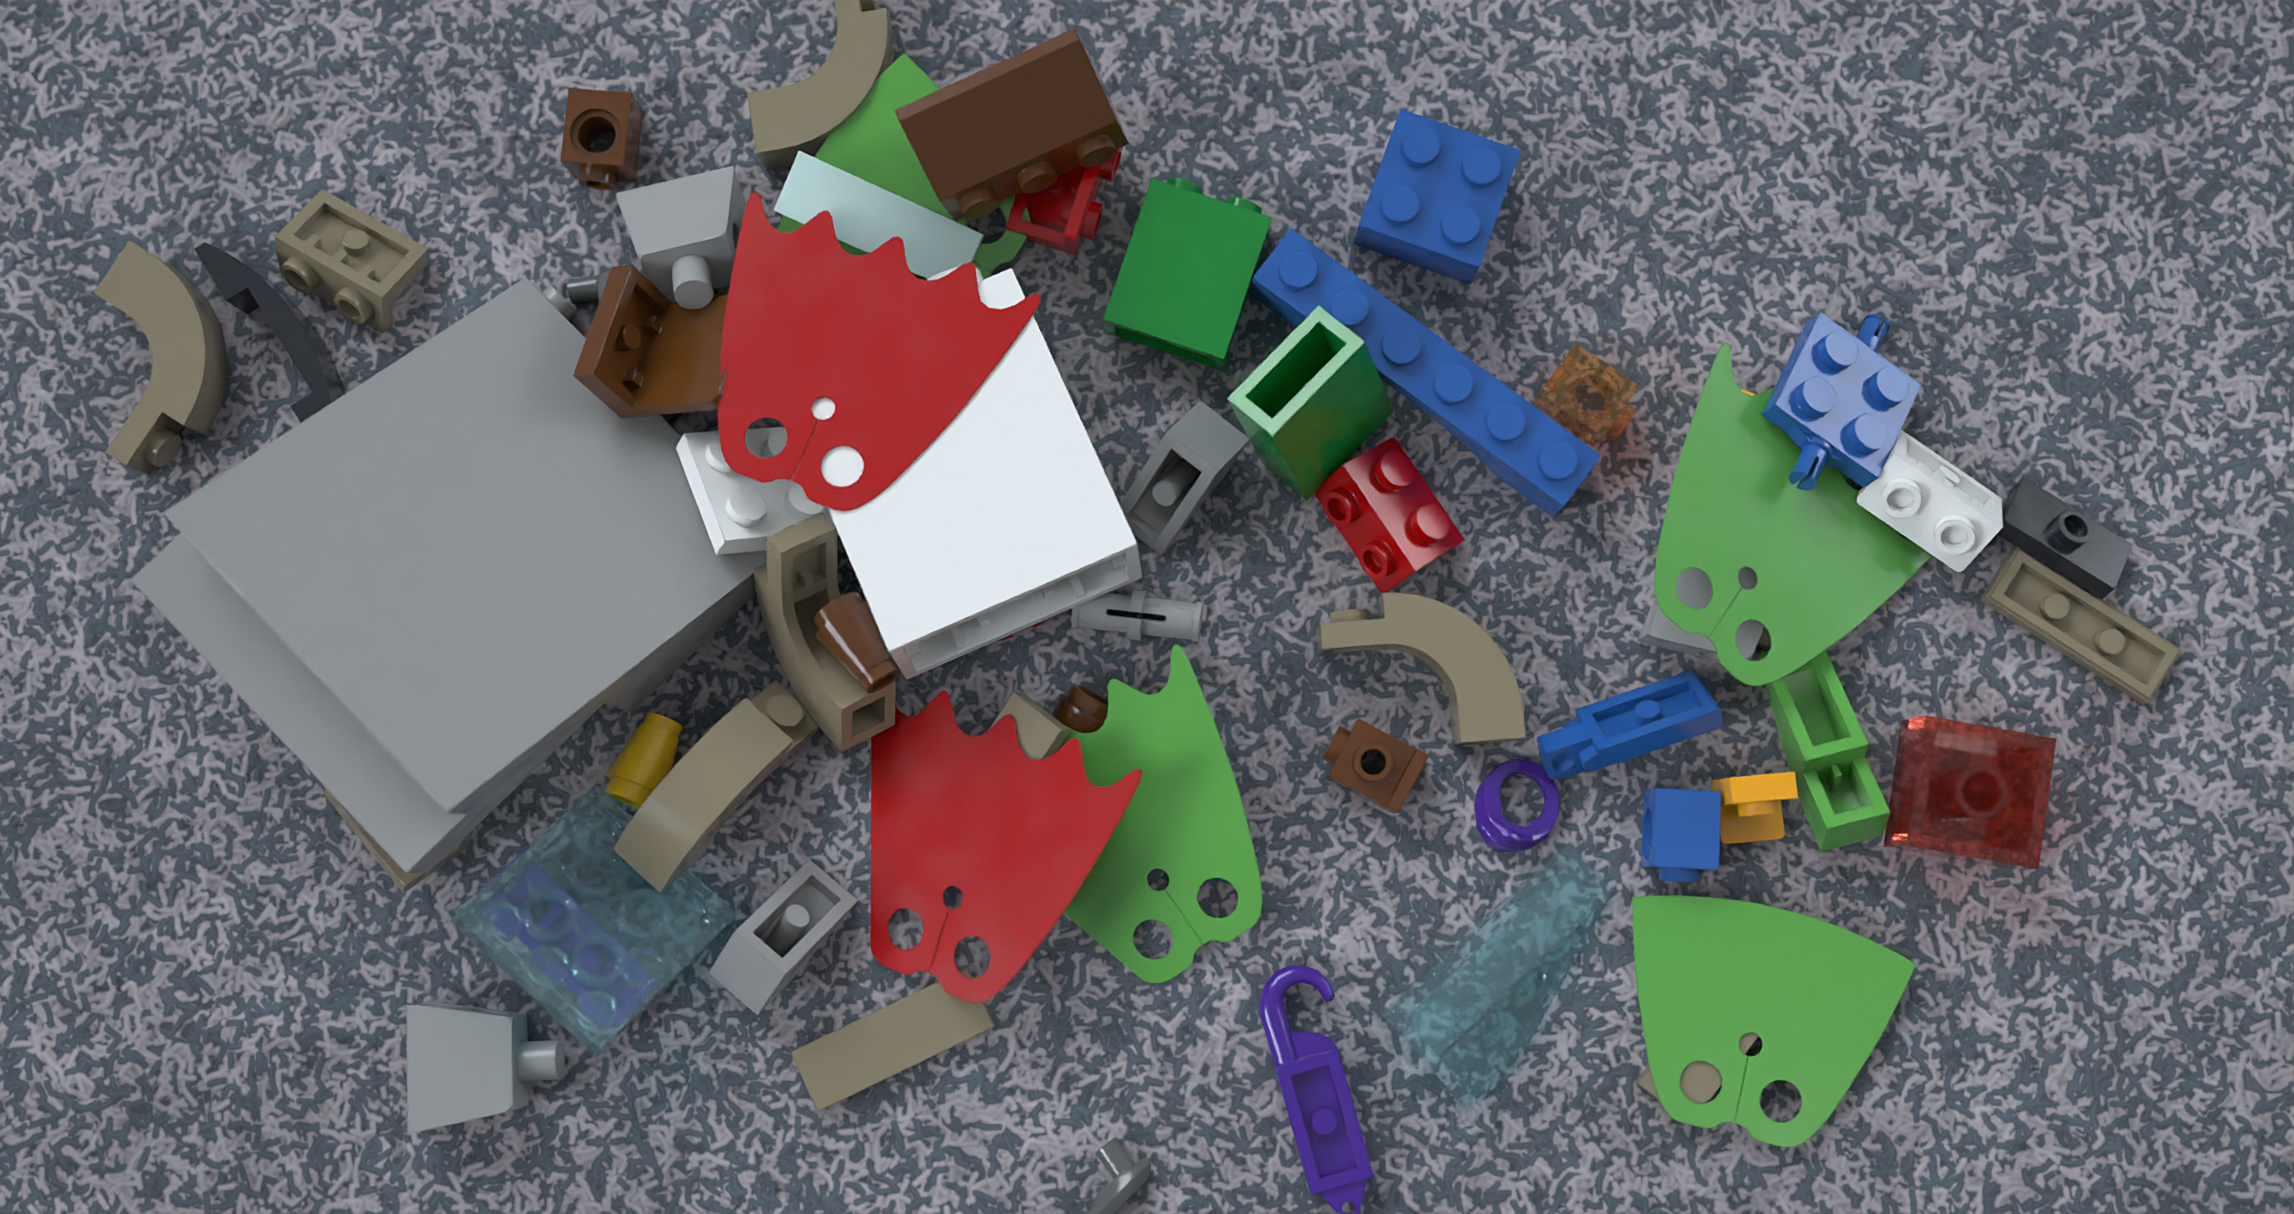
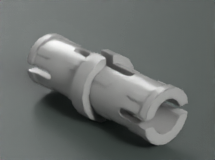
M1137 589L1133 590L1132 595L1106 593L1073 607L1071 624L1072 628L1077 629L1082 627L1128 633V640L1141 641L1143 635L1199 642L1203 602L1190 603L1147 597L1146 590ZM1113 609L1166 616V620L1159 621L1114 616L1109 611Z

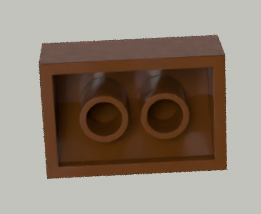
M1076 28L895 110L899 123L938 200L955 221L963 218L978 219L996 210L999 202L1021 192L1036 193L1054 184L1059 175L1079 166L1093 167L1111 159L1115 155L1116 149L1129 144L1104 82Z

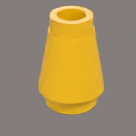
M647 712L643 723L639 725L605 774L610 779L605 793L622 803L639 809L653 790L672 770L679 743V735L683 726L660 714Z

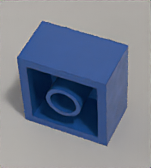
M1400 109L1359 222L1353 244L1471 285L1482 262L1521 150Z

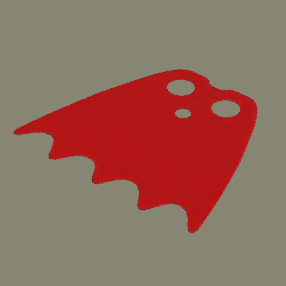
M756 192L751 193L747 200L739 234L722 335L720 376L726 367L727 370L723 396L718 402V427L720 445L725 462L736 473L762 483H769L776 479L792 480V482L799 484L803 488L805 496L810 501L833 510L844 512L865 505L890 486L954 420L1021 333L1038 308L1041 296L1033 294L1017 304L1004 309L989 308L980 300L976 268L971 262L962 264L954 271L937 280H921L916 278L907 266L902 238L898 236L892 237L871 253L852 255L844 251L839 245L832 215L829 211H821L793 232H780L772 227L766 218L760 195ZM819 398H829L835 405V411L830 418L818 420L811 411L812 404ZM758 419H776L786 429V445L774 457H757L750 453L746 447V431ZM839 446L851 447L858 451L864 465L858 480L844 487L834 486L827 482L821 471L822 459L826 453Z
M941 691L916 716H906L898 710L895 704V725L871 737L870 948L876 960L885 967L904 975H910L916 971L930 972L939 979L946 993L970 1003L985 1002L995 996L1021 970L1071 903L1108 843L1142 778L1141 769L1133 770L1120 781L1110 786H1094L1087 779L1081 743L1077 738L1069 740L1051 756L1035 760L1023 753L1018 742L1015 720L1010 714L1004 715L986 733L971 737L963 733L958 726L954 716L951 697L947 691ZM950 886L958 887L963 894V901L956 909H949L943 901V893ZM903 908L912 909L918 913L924 928L919 944L908 950L896 947L889 938L888 925L892 915ZM968 936H976L984 940L989 947L991 955L988 969L984 974L976 978L965 977L961 974L954 960L955 949L958 943Z

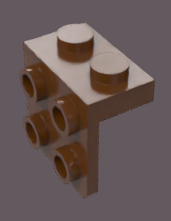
M633 265L612 267L573 376L621 418L718 409V402L723 396L727 370L726 367L720 375L722 335L728 295L713 297L712 301L703 308L686 309L681 307L676 301H670Z

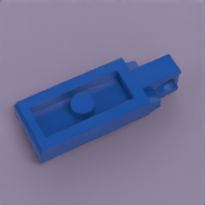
M1690 670L1575 709V719L1565 724L1562 729L1538 736L1537 743L1541 764L1549 779L1554 780L1580 774L1583 769L1585 771L1598 770L1599 767L1602 769L1722 728V712L1697 673Z

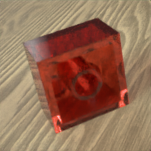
M1926 715L1902 720L1889 802L1890 815L1886 825L1883 847L2010 870L2039 869L2056 738Z

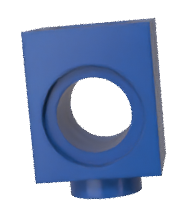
M1668 788L1644 790L1641 867L1659 868V881L1699 882V870H1719L1721 791Z

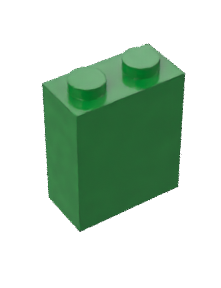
M1171 177L1165 183L1151 178L1103 318L1104 333L1223 371L1251 289L1252 279L1256 274L1270 232L1272 217L1263 215V210L1260 206L1246 199L1228 197L1226 202L1202 195L1203 189L1184 179Z
M1319 305L1227 398L1262 463L1306 501L1394 412L1365 341Z

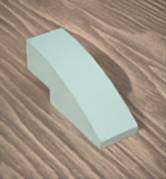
M798 151L774 208V211L803 224L807 223L821 211L827 210L832 215L836 238L867 253L873 252L892 237L898 236L903 240L906 262L910 272L926 279L943 271L960 267L964 263H972L984 236L975 230L801 151Z

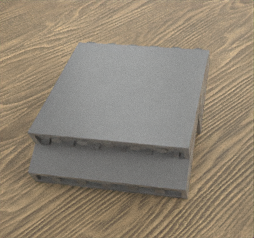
M526 277L164 511L163 514L181 533L131 579L135 586L406 873H428L603 704L633 712L756 594L753 569L767 563V550L716 555L676 450L682 435L695 431L681 417L673 424H670L661 414L621 418L580 383L573 374L587 335L584 336L569 321L578 311L552 285L541 292Z

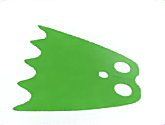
M1724 343L1719 348L1705 382L1676 467L1657 549L1654 589L1657 604L1666 617L1684 632L1700 633L1709 638L1716 648L1717 658L1724 668L1742 683L1750 686H1760L1790 674L1852 631L1900 589L1930 559L1932 554L1913 541L1899 535L1897 530L1857 503V495L1860 490L1848 485L1840 470L1824 466L1817 480L1816 487L1812 490L1796 488L1799 481L1793 485L1790 483L1789 474L1801 454L1800 448L1795 445L1786 432L1761 415L1774 388L1752 396L1742 392L1734 380L1731 348L1728 343ZM1743 567H1749L1756 573L1757 583L1752 589L1746 590L1738 582V572ZM1698 568L1705 572L1711 581L1712 597L1704 608L1691 609L1679 599L1676 591V582L1679 575L1685 569ZM1756 620L1763 624L1769 632L1771 648L1768 655L1762 660L1750 661L1743 657L1737 649L1735 634L1738 627L1744 621Z
M1175 644L1172 648L1171 672L1168 684L1159 693L1149 695L1117 679H1111L1107 686L1108 713L1104 725L1092 733H1081L1067 727L1071 731L1059 747L1060 749L1065 743L1074 738L1080 741L1087 779L1094 786L1107 787L1117 783L1135 769H1141L1142 771L1141 782L1122 818L1085 881L1064 911V914L1139 978L1150 983H1163L1189 968L1193 962L1194 953L1203 944L1215 940L1230 942L1249 930L1257 923L1262 908L1259 867L1238 786L1202 689L1185 651L1178 644ZM1156 868L1164 870L1170 879L1167 888L1161 891L1152 889L1147 881L1148 873ZM1211 878H1222L1229 881L1235 887L1238 894V904L1235 911L1224 918H1214L1207 915L1198 903L1197 893L1200 886ZM1158 920L1170 929L1173 935V946L1165 957L1149 959L1137 951L1133 941V934L1141 922Z

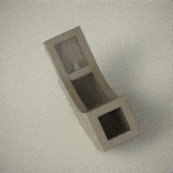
M834 0L837 16V35L833 49L824 64L814 74L793 85L747 93L756 153L765 170L792 166L798 151L815 157L828 135L841 127L855 114L867 98L876 79L893 64V28L887 9L876 10L875 0Z
M129 240L94 291V294L129 315L141 327L151 349L152 372L144 395L105 453L128 467L151 475L156 467L166 465L176 455L181 444V437L178 434L183 426L203 435L208 434L218 415L225 394L228 358L221 325L216 313L202 292L175 268Z
M821 512L766 537L767 563L753 569L756 595L767 634L780 665L798 698L816 724L835 746L843 752L895 725L896 681L894 680L879 691L867 693L863 685L816 638L819 629L813 621L815 615L826 604L840 596L837 580L836 526Z
M1382 593L1377 599L1379 619L1369 620L1367 609L1340 610L1330 613V623H1320L1318 626L1317 641L1319 654L1397 650L1411 654L1428 664L1441 679L1449 697L1454 746L1511 742L1526 738L1521 694L1508 660L1491 636L1475 621L1457 609L1435 599L1416 594Z
M774 681L751 701L744 698L721 718L664 777L626 826L613 850L661 893L702 857L719 829L736 808L769 774L807 743L817 732L819 726L804 705L777 681Z

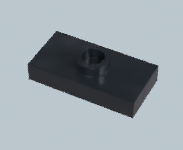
M2022 477L2013 486L2002 507L2003 528L1997 534L2100 599L2105 598L2116 588L2133 545L2027 478Z

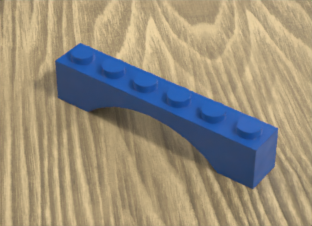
M1290 228L1254 275L1250 295L1294 328H1297L1319 305L1364 340L1379 377L1383 382L1437 421L1479 458L1495 476L1551 517L1565 506L1602 456L1292 228Z

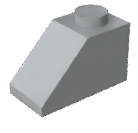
M1199 401L1166 432L1120 503V507L1133 535L1161 556L1227 474L1248 443L1249 438L1202 401Z
M809 859L734 931L708 974L755 1014L759 1015L792 981L858 900Z

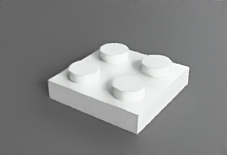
M785 427L747 429L745 436L746 447L750 453L761 458L774 457L783 450L787 441ZM719 431L693 432L682 435L676 450L716 555L766 550V537L821 512L834 524L828 507L810 501L805 496L803 488L799 484L792 482V480L776 479L769 483H762L733 471L725 462L720 445Z

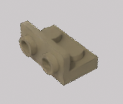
M323 189L274 237L280 273L289 285L301 293L310 294L312 292L335 305L339 312L350 321L357 324L365 322L382 333H385L393 324L391 304L429 264L428 248Z

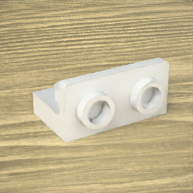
M1903 430L1900 431L1880 477L1866 487H1863L1857 495V503L1957 572L1963 571L2003 528L2002 498Z

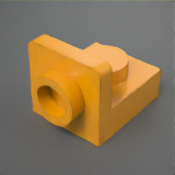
M1795 772L1729 777L1711 781L1712 791H1721V844L1777 840L1784 837L1785 830L1781 800L1798 798Z

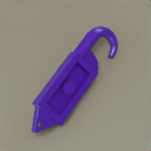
M1289 965L1276 971L1265 982L1259 998L1260 1017L1310 1194L1318 1193L1338 1214H1359L1367 1179L1373 1178L1374 1174L1338 1049L1329 1037L1321 1033L1311 1031L1292 1033L1283 1002L1287 990L1299 983L1312 985L1319 991L1323 1000L1327 1002L1334 999L1335 993L1329 980L1318 970L1306 965ZM1349 1201L1354 1204L1353 1210L1351 1212H1344L1342 1210L1343 1204Z

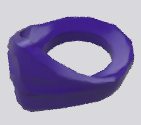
M1511 759L1497 764L1482 780L1476 792L1474 802L1476 828L1484 842L1497 852L1507 853L1529 850L1541 843L1550 834L1559 814V791L1554 780H1550L1546 771L1536 762ZM1512 774L1529 776L1539 785L1543 793V810L1539 817L1530 821L1526 827L1512 824L1501 815L1502 804L1498 797L1500 786L1504 778Z

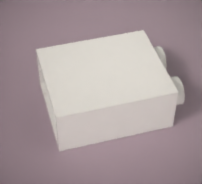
M958 267L936 274L926 281L944 277ZM976 268L980 300L987 307L1004 309L1017 304L1025 298L1012 268L986 279H983L980 270ZM1033 315L997 366L954 420L890 486L868 503L854 510L843 512L828 508L886 647L906 680L1142 578L1137 542ZM822 397L812 404L811 411L818 420H825L833 415L835 405L829 398ZM839 446L826 453L822 459L821 471L827 482L834 486L844 487L858 480L864 465L858 451L851 447Z

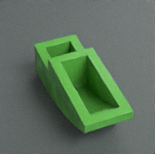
M1769 650L1758 653V661L1764 659L1768 655ZM1824 650L1790 674L1765 684L1790 772H1795L1797 793L1821 852L1883 836L1890 815V810L1865 757L1869 744L1826 650Z

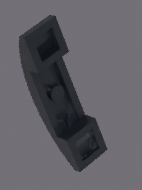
M206 242L194 248L228 303L246 314L253 312L259 307L261 308L312 393L291 405L300 423L346 394L342 379L322 338L292 300L261 274L225 251Z

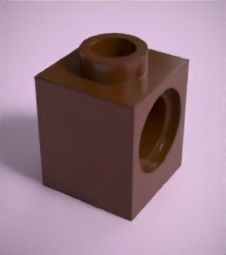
M578 88L568 89L561 162L574 178H579V184L596 190L617 189L618 181L636 183L644 111L632 93ZM606 132L616 133L614 143L608 150L601 153L590 152L591 143L598 135Z

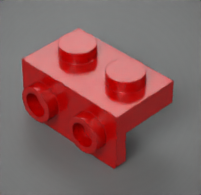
M1123 147L1116 149L1115 155L1100 165L1093 167L1079 166L1059 175L1054 184L1042 191L1016 194L1005 229L1027 236V241L1078 256L1083 239L1094 240L1097 234L1104 204L1096 202L1102 180L1110 182L1114 180ZM1025 207H1027L1030 222L1022 220Z
M1394 436L1342 465L1314 493L1328 519L1335 524L1358 558L1362 569L1371 577L1381 593H1387L1408 577L1465 541Z

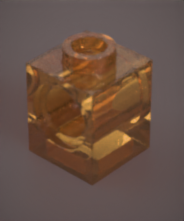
M1575 342L1532 405L1594 448L1605 435L1616 440L1637 411V408L1629 404L1628 401L1639 385ZM1587 386L1598 391L1603 399V411L1600 413H1588L1582 410L1575 400V389Z

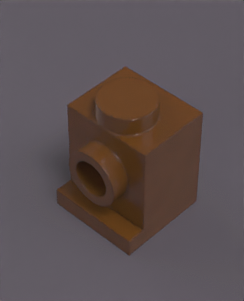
M1358 719L1351 730L1339 725L1322 759L1332 764L1325 778L1395 814L1400 811L1429 755ZM1373 750L1381 754L1384 760V767L1379 774L1370 775L1362 769L1360 760L1364 752Z

